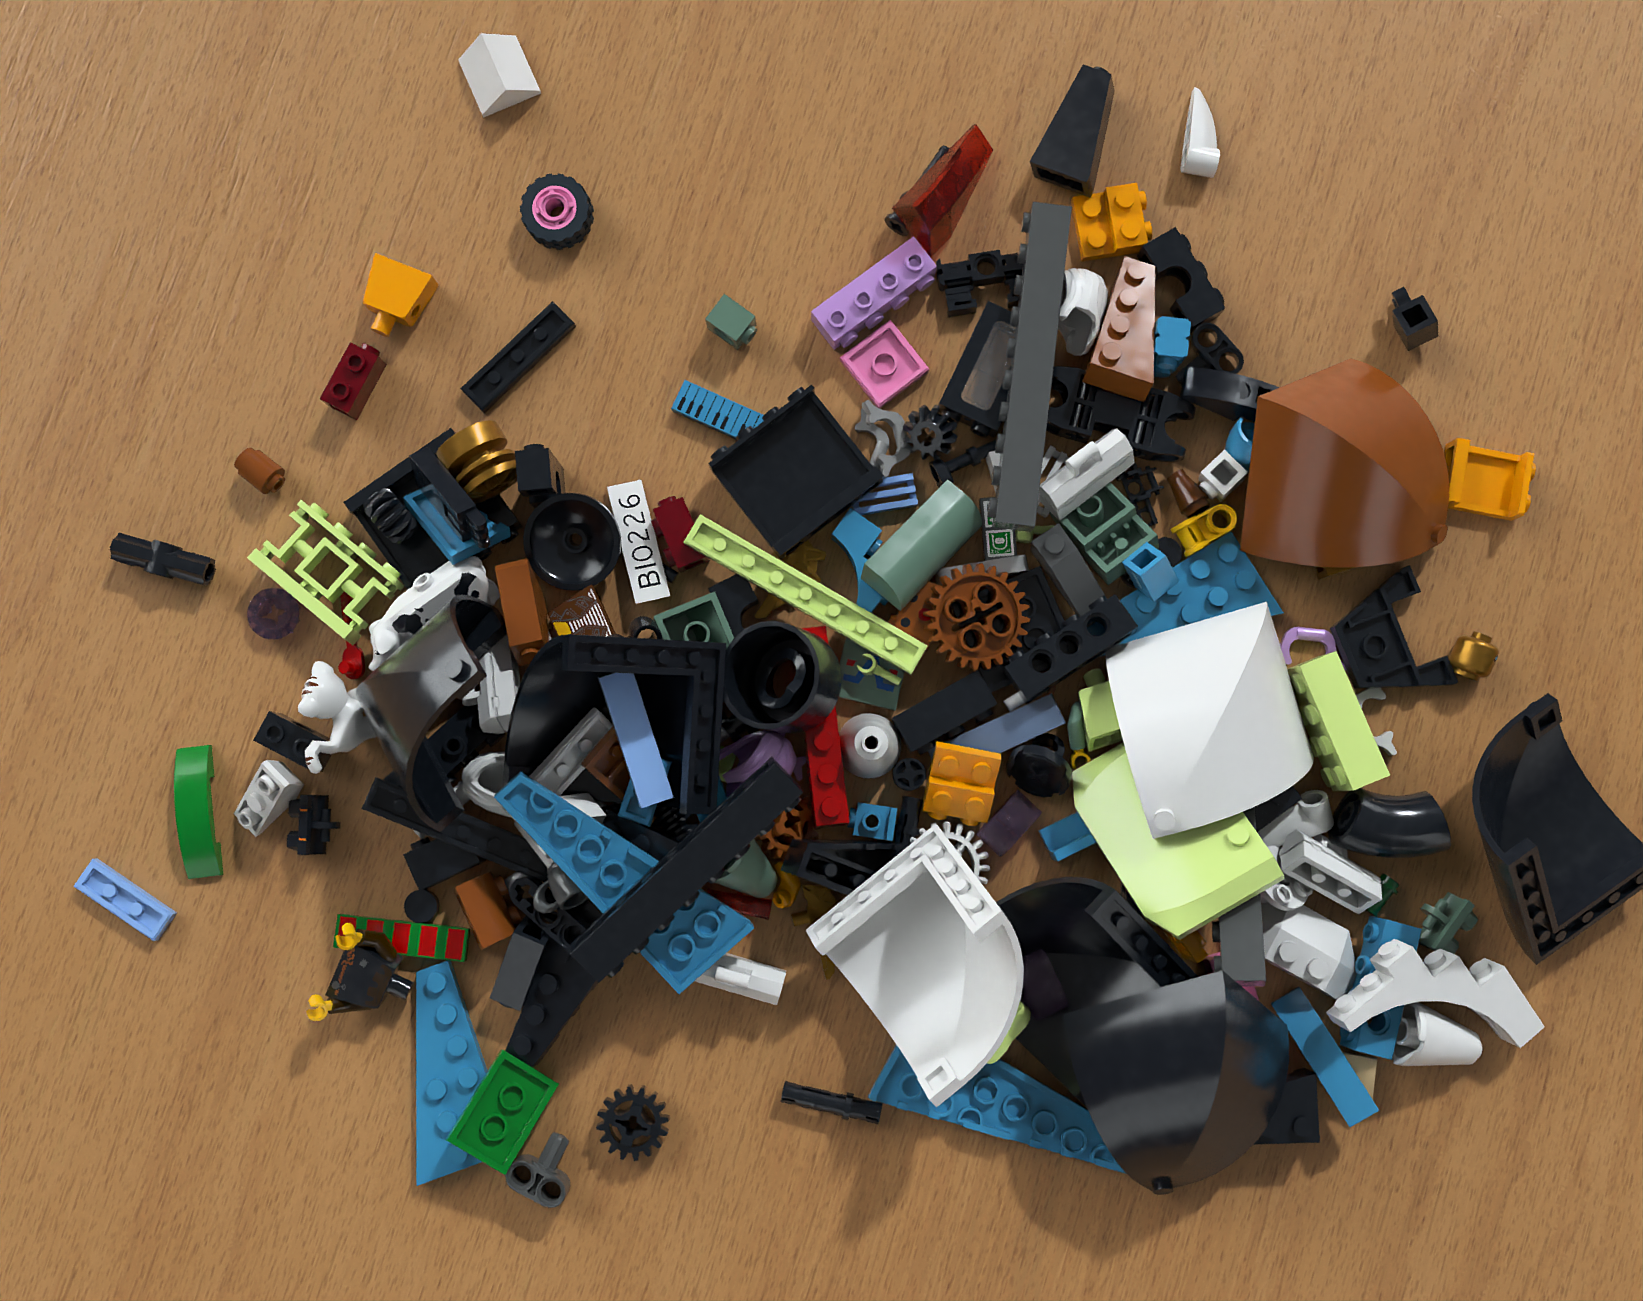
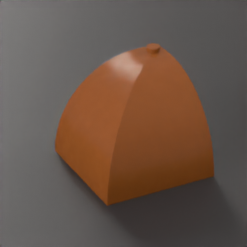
M1350 358L1258 396L1240 551L1271 560L1300 565L1340 568L1367 567L1413 558L1444 541L1448 531V527L1445 524L1449 504V477L1443 448L1433 425L1421 406L1393 378L1367 363Z

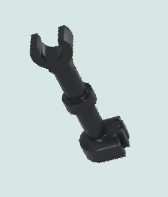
M996 439L978 448L972 446L966 449L965 454L947 462L940 458L929 462L931 473L938 488L947 479L954 483L951 473L969 465L974 467L981 464V460L986 458L989 452L995 451Z

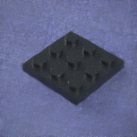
M1041 566L1005 581L1006 583L1017 581L1018 584L1013 591L1015 593L1025 592L1019 603L1029 605L1027 610L1022 611V616L1030 618V622L1021 623V628L1026 630L1028 634L1017 636L1022 647L1016 648L1011 646L1010 649L1013 654L1020 650L1027 653L1036 647L1034 641L1047 632H1051L1054 635L1063 629L1061 626L1064 622L1063 616ZM987 588L978 592L979 600L986 604L990 597ZM956 601L951 603L950 606L955 618H958L961 614V606ZM998 602L985 611L975 612L973 617L959 622V627L968 623L978 622L979 617L1000 609L1002 604ZM995 616L992 621V627L997 633H1000L1004 627L1003 620L999 616ZM966 631L964 639L967 646L971 648L975 644L976 638L972 631ZM1064 640L1059 644L1061 651L1065 654L1077 652V648L1072 640ZM1001 655L1003 664L996 665L991 660L990 669H983L979 662L978 670L991 693L1012 684L1004 673V668L1008 665L1006 661L1008 658L1004 655ZM1037 658L1032 662V667L1035 671L1041 672L1050 668V663L1044 658Z

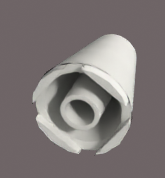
M872 713L857 715L848 720L839 732L843 766L858 777H880L888 773L900 757L901 738L898 730L893 723L881 715ZM871 736L877 740L878 744L875 749H868L865 746V739Z
M1420 1002L1404 1005L1392 1057L1393 1064L1399 1066L1470 1065L1481 1056L1482 1043L1476 1032Z

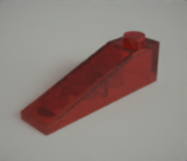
M977 124L972 125L892 207L912 237L916 238L930 258L951 238L993 152V148Z

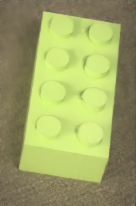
M1337 651L1315 657L1288 668L1304 726L1310 737L1309 742L1313 755L1315 757L1318 756L1323 767L1320 773L1326 786L1331 787L1332 791H1353L1390 776Z

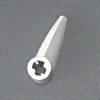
M1194 87L1191 93L1180 171L1181 173L1213 178L1220 158V150L1217 149L1214 120L1202 92Z
M1311 790L1301 794L1302 799L1298 801L1297 805L1289 808L1257 832L1266 846H1283L1286 837L1296 829L1309 837L1329 831L1333 827L1334 821L1327 793L1321 790Z

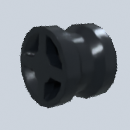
M905 758L894 766L892 778L900 789L912 791L924 783L926 770L919 760Z

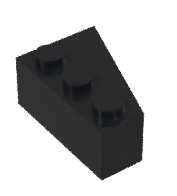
M792 839L781 871L848 896L902 852L904 845L874 840Z

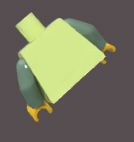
M1093 669L1084 674L1083 678L1088 688L1078 692V701L1071 706L1067 729L1070 748L1074 752L1071 754L1069 762L1075 770V759L1078 756L1085 757V764L1091 761L1090 757L1084 752L1086 746L1088 751H1092L1123 741L1110 683L1105 680L1101 669Z

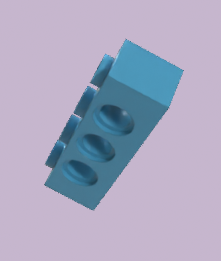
M1369 916L1368 923L1364 926L1362 933L1363 945L1361 953L1355 963L1357 975L1353 988L1350 991L1360 984L1364 976L1376 970L1369 959L1378 953L1379 948L1383 944L1397 939L1413 946L1417 952L1422 929ZM1404 1005L1391 1008L1372 1017L1369 1025L1366 1021L1352 1032L1341 1027L1339 1045L1358 1052L1392 1060Z

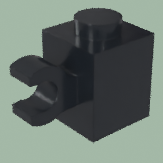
M1404 287L1392 292L1394 298L1392 302L1395 306V309L1392 310L1393 325L1408 351L1439 336L1438 320L1423 295L1411 300Z

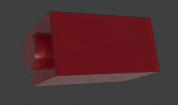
M350 342L324 389L320 400L329 407L357 420L387 365L379 357L380 352L368 344L362 343L361 347Z
M671 496L657 503L659 507L653 509L656 518L650 521L657 537L664 536L669 548L663 551L670 567L677 566L679 572L682 573L710 561L708 557L684 544V540L692 529L694 522L683 497L676 499L675 496Z

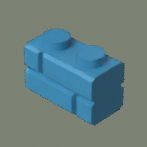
M1162 316L1155 322L1154 377H1169L1188 356L1189 341L1187 339L1190 336L1191 322L1188 319Z

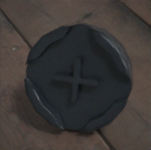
M1041 734L1035 737L1032 745H1022L1014 749L1006 763V772L1009 778L1012 775L1016 780L1015 784L1021 790L1031 795L1043 798L1052 797L1053 793L1062 795L1066 792L1072 780V769L1063 758L1064 743L1054 734ZM1043 746H1048V747L1052 748L1054 751H1052V750H1050V749H1048V748H1046V747H1043Z

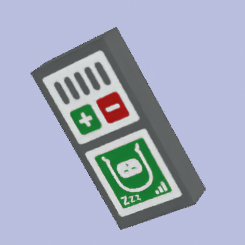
M995 497L980 498L979 506L982 517L981 530L984 561L1017 556L1015 530L992 527L993 518L987 517L989 500Z

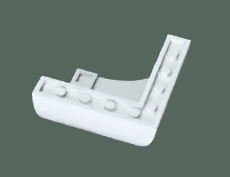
M1267 602L1119 644L1106 652L1109 683L1122 739L1153 839L1204 826L1251 809L1292 787L1311 769L1314 755Z
M937 824L928 829L806 929L814 947L822 956L826 954L890 1034L917 1075V1080L928 1099L936 1108L963 1087L985 1066L1010 1030L1018 1010L1023 988L1024 965L1017 935L1008 918Z

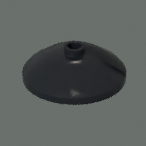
M562 493L546 499L534 509L525 525L523 545L531 568L542 580L556 588L576 591L583 590L591 584L593 586L597 585L612 572L621 552V533L613 514L600 501L581 493ZM574 533L582 537L581 544H575L572 541Z

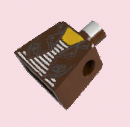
M592 584L548 612L553 626L548 629L549 640L568 634L610 636L616 634L598 591Z

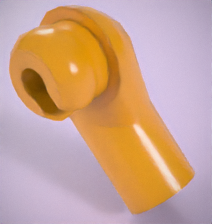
M783 860L774 865L781 879L777 891L773 894L772 898L774 905L778 908L790 907L795 902L801 887L798 877L781 871Z

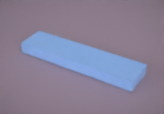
M614 673L599 678L640 808L674 798L634 673Z

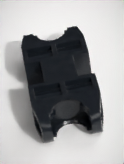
M1062 366L1053 367L1051 385L1054 390L1061 394L1063 405L1050 407L1048 410L1046 431L1059 437L1086 444L1093 430L1108 433L1112 429H1118L1129 441L1134 457L1159 462H1178L1184 459L1186 449L1175 444L1176 440L1171 439L1167 435L1165 423L1170 421L1176 422L1177 419L1192 420L1196 407L1191 402L1173 393L1151 388L1145 401L1142 402L1106 392L1102 388L1082 382L1086 371L1084 369Z

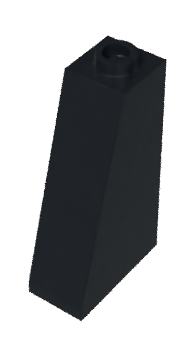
M1084 64L1082 65L1030 160L1035 178L1091 198L1094 192L1115 92L1112 75L1104 68H1092Z

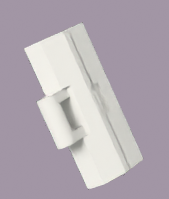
M1112 429L1095 443L1093 441L1088 443L1067 459L1064 467L1040 484L1039 501L1059 521L1135 463L1133 449L1126 436L1118 429Z
M507 634L478 660L487 675L480 682L481 691L475 692V688H473L462 699V704L465 706L478 704L479 724L482 731L487 733L501 734L508 731L514 700L520 685L519 666L509 647Z
M1296 829L1286 837L1281 849V870L1283 873L1357 914L1382 900L1381 878L1349 860L1346 849L1331 844L1329 839L1322 834L1316 835L1312 839Z
M726 953L698 977L695 982L777 1005L787 970Z

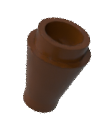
M1183 469L1174 472L1167 478L1180 513L1185 514L1188 519L1201 514L1210 507V503L1207 500L1209 496Z

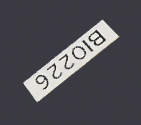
M642 480L607 487L614 518L621 533V547L635 604L669 597L670 592L654 528L650 521L651 516Z

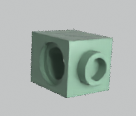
M725 294L705 318L707 328L737 350L743 343L747 345L757 332V328H755V315Z

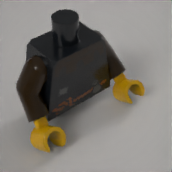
M345 923L341 927L345 936L336 935L335 938L338 947L344 950L325 994L329 998L327 1001H324L320 995L316 994L309 998L308 1002L311 1007L319 1006L316 1009H308L306 1011L310 1020L320 1021L327 1016V1013L336 1014L371 1010L372 1008L378 1009L388 993L406 1000L414 982L397 975L403 957L397 953V950L384 933L362 929L355 931V927L351 923Z

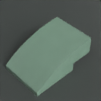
M1111 482L1060 521L1049 511L1055 523L1060 524L1081 556L1107 585H1110L1127 572L1122 562L1143 544L1148 542L1156 549L1159 548L1158 535L1136 514V507Z

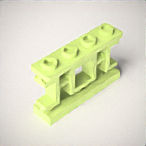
M300 500L297 504L300 508L296 512L293 511L289 516L301 526L280 549H277L266 540L261 551L255 548L247 558L351 645H354L361 637L359 632L362 629L365 630L369 625L357 614L378 590L390 600L395 596L394 593L397 589L401 591L405 587L398 580L401 574L387 562L383 566L374 560L377 554L363 542L357 546L349 540L353 534L339 522L332 526L325 519L329 514L313 502L309 507ZM309 517L314 519L339 540L337 544H333L324 537L313 549L305 541L316 529L306 520ZM331 550L349 566L327 590L309 574ZM295 552H298L305 559L294 571L304 580L299 584L271 559L277 556L286 563ZM356 557H360L383 576L387 582L383 585L376 578L372 577L363 589L360 588L353 581L364 569L354 561ZM344 591L353 598L343 610L352 619L349 625L319 601L322 595L332 603Z

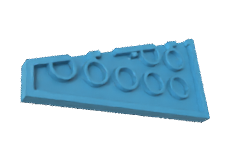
M1231 531L1173 567L1179 582L1155 602L1138 589L1120 600L1138 625L1136 632L1123 640L1121 644L1264 602L1268 604L1271 617L1281 615L1284 612L1246 553L1240 551V544ZM1095 622L1087 628L1088 632L1093 636H1101L1105 633L1103 625L1099 622Z
M451 960L416 972V1186L481 1163L480 1160L446 1141L447 1136L488 1071Z

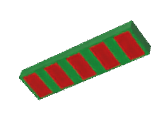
M337 914L335 936H345L341 927L345 923H351L355 927V931L362 929L384 933L400 955L459 962L467 961L471 928ZM334 937L333 947L339 948L336 942V938Z

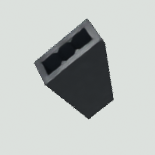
M555 911L544 914V918L550 923H554L558 917V913ZM525 915L512 934L490 995L491 999L500 1002L501 1005L521 1011L552 939L527 915Z

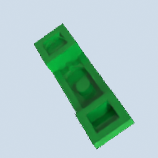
M212 745L180 748L176 751L174 769L175 816L180 850L188 879L224 875L221 842H216L211 794L210 778L215 777Z

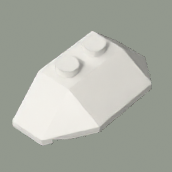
M1270 903L1261 904L1265 961L1335 1000L1348 994L1353 987L1357 975L1349 930L1304 905L1291 911H1284L1272 906Z

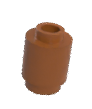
M247 448L235 461L234 467L238 470V474L263 494L277 492L285 482V470L260 450Z

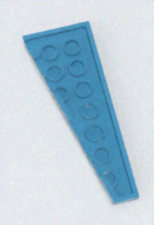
M523 772L517 774L494 795V798L602 913L610 908L659 862ZM701 888L698 890L700 892L698 898L688 907L682 905L673 914L675 916L673 921L662 931L657 928L648 937V944L640 951L642 956L678 994L683 992L754 929V925L749 919Z
M895 1045L867 1095L874 1102L878 1101L902 1110L913 1111L933 1119H941L962 1125V1127L1007 1140H1014L1028 1144L1031 1147L1042 1148L1059 1153L1062 1156L1077 1158L1094 1163L1097 1166L1127 1174L1109 1152L1088 1109L1002 1059L993 1064L986 1063L972 1079L936 1108L925 1094L917 1080V1075L899 1047Z

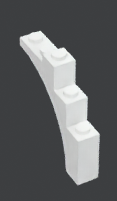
M1393 939L1379 948L1378 953L1369 959L1376 970L1364 976L1358 986L1348 994L1339 997L1334 1006L1326 1012L1333 1023L1352 1032L1371 1017L1391 1008L1420 1001H1444L1467 1006L1484 1019L1500 1039L1519 1048L1524 1046L1545 1027L1505 966L1483 958L1481 961L1474 963L1468 971L1459 956L1440 948L1428 954L1423 962L1413 946L1397 939Z

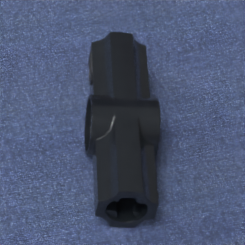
M118 533L112 540L109 549L111 552L110 559L117 562L144 568L143 571L170 579L176 577L204 586H208L209 582L213 580L216 571L214 559L193 552L183 551L181 547L158 540L151 542Z

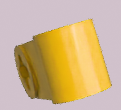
M1219 504L1181 522L1170 530L1172 534H1177L1186 550L1184 555L1188 557L1232 530L1237 523V515L1232 507L1226 504ZM1219 513L1225 517V528H1218L1213 524V514Z

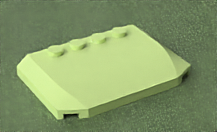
M1124 742L1072 772L1074 806L1077 813L1145 920L1171 933L1174 938L1180 940L1284 880V874L1273 854L1243 812L1204 826L1153 839L1135 785Z

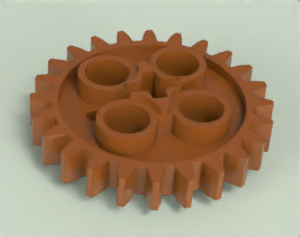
M983 563L976 564L974 572L970 564L963 565L962 573L957 568L951 569L952 580L946 575L941 576L940 581L943 587H931V590L937 595L936 598H927L925 600L929 605L933 606L932 610L923 612L924 616L932 618V622L924 626V629L934 630V634L930 636L928 641H939L940 644L935 652L942 653L948 651L945 661L952 662L957 657V667L964 668L968 661L970 670H977L979 662L983 669H990L991 660L996 665H1002L1003 659L1001 655L1007 658L1012 656L1011 646L1016 648L1022 647L1017 636L1028 634L1026 630L1021 628V623L1030 622V618L1022 616V611L1027 610L1029 605L1019 603L1025 592L1015 593L1013 591L1018 582L1006 583L1007 572H1002L996 576V566H990L986 573ZM981 586L987 588L990 594L986 604L982 603L978 598V590ZM953 600L957 601L961 606V614L958 618L952 617L949 612V605ZM998 602L1002 604L1000 609L979 617L978 622L968 623L957 631H952L951 627L973 617L975 612L985 611ZM995 616L1001 617L1004 623L1000 633L995 632L992 627V621ZM968 630L972 631L976 638L975 644L971 648L967 647L963 640L964 634Z

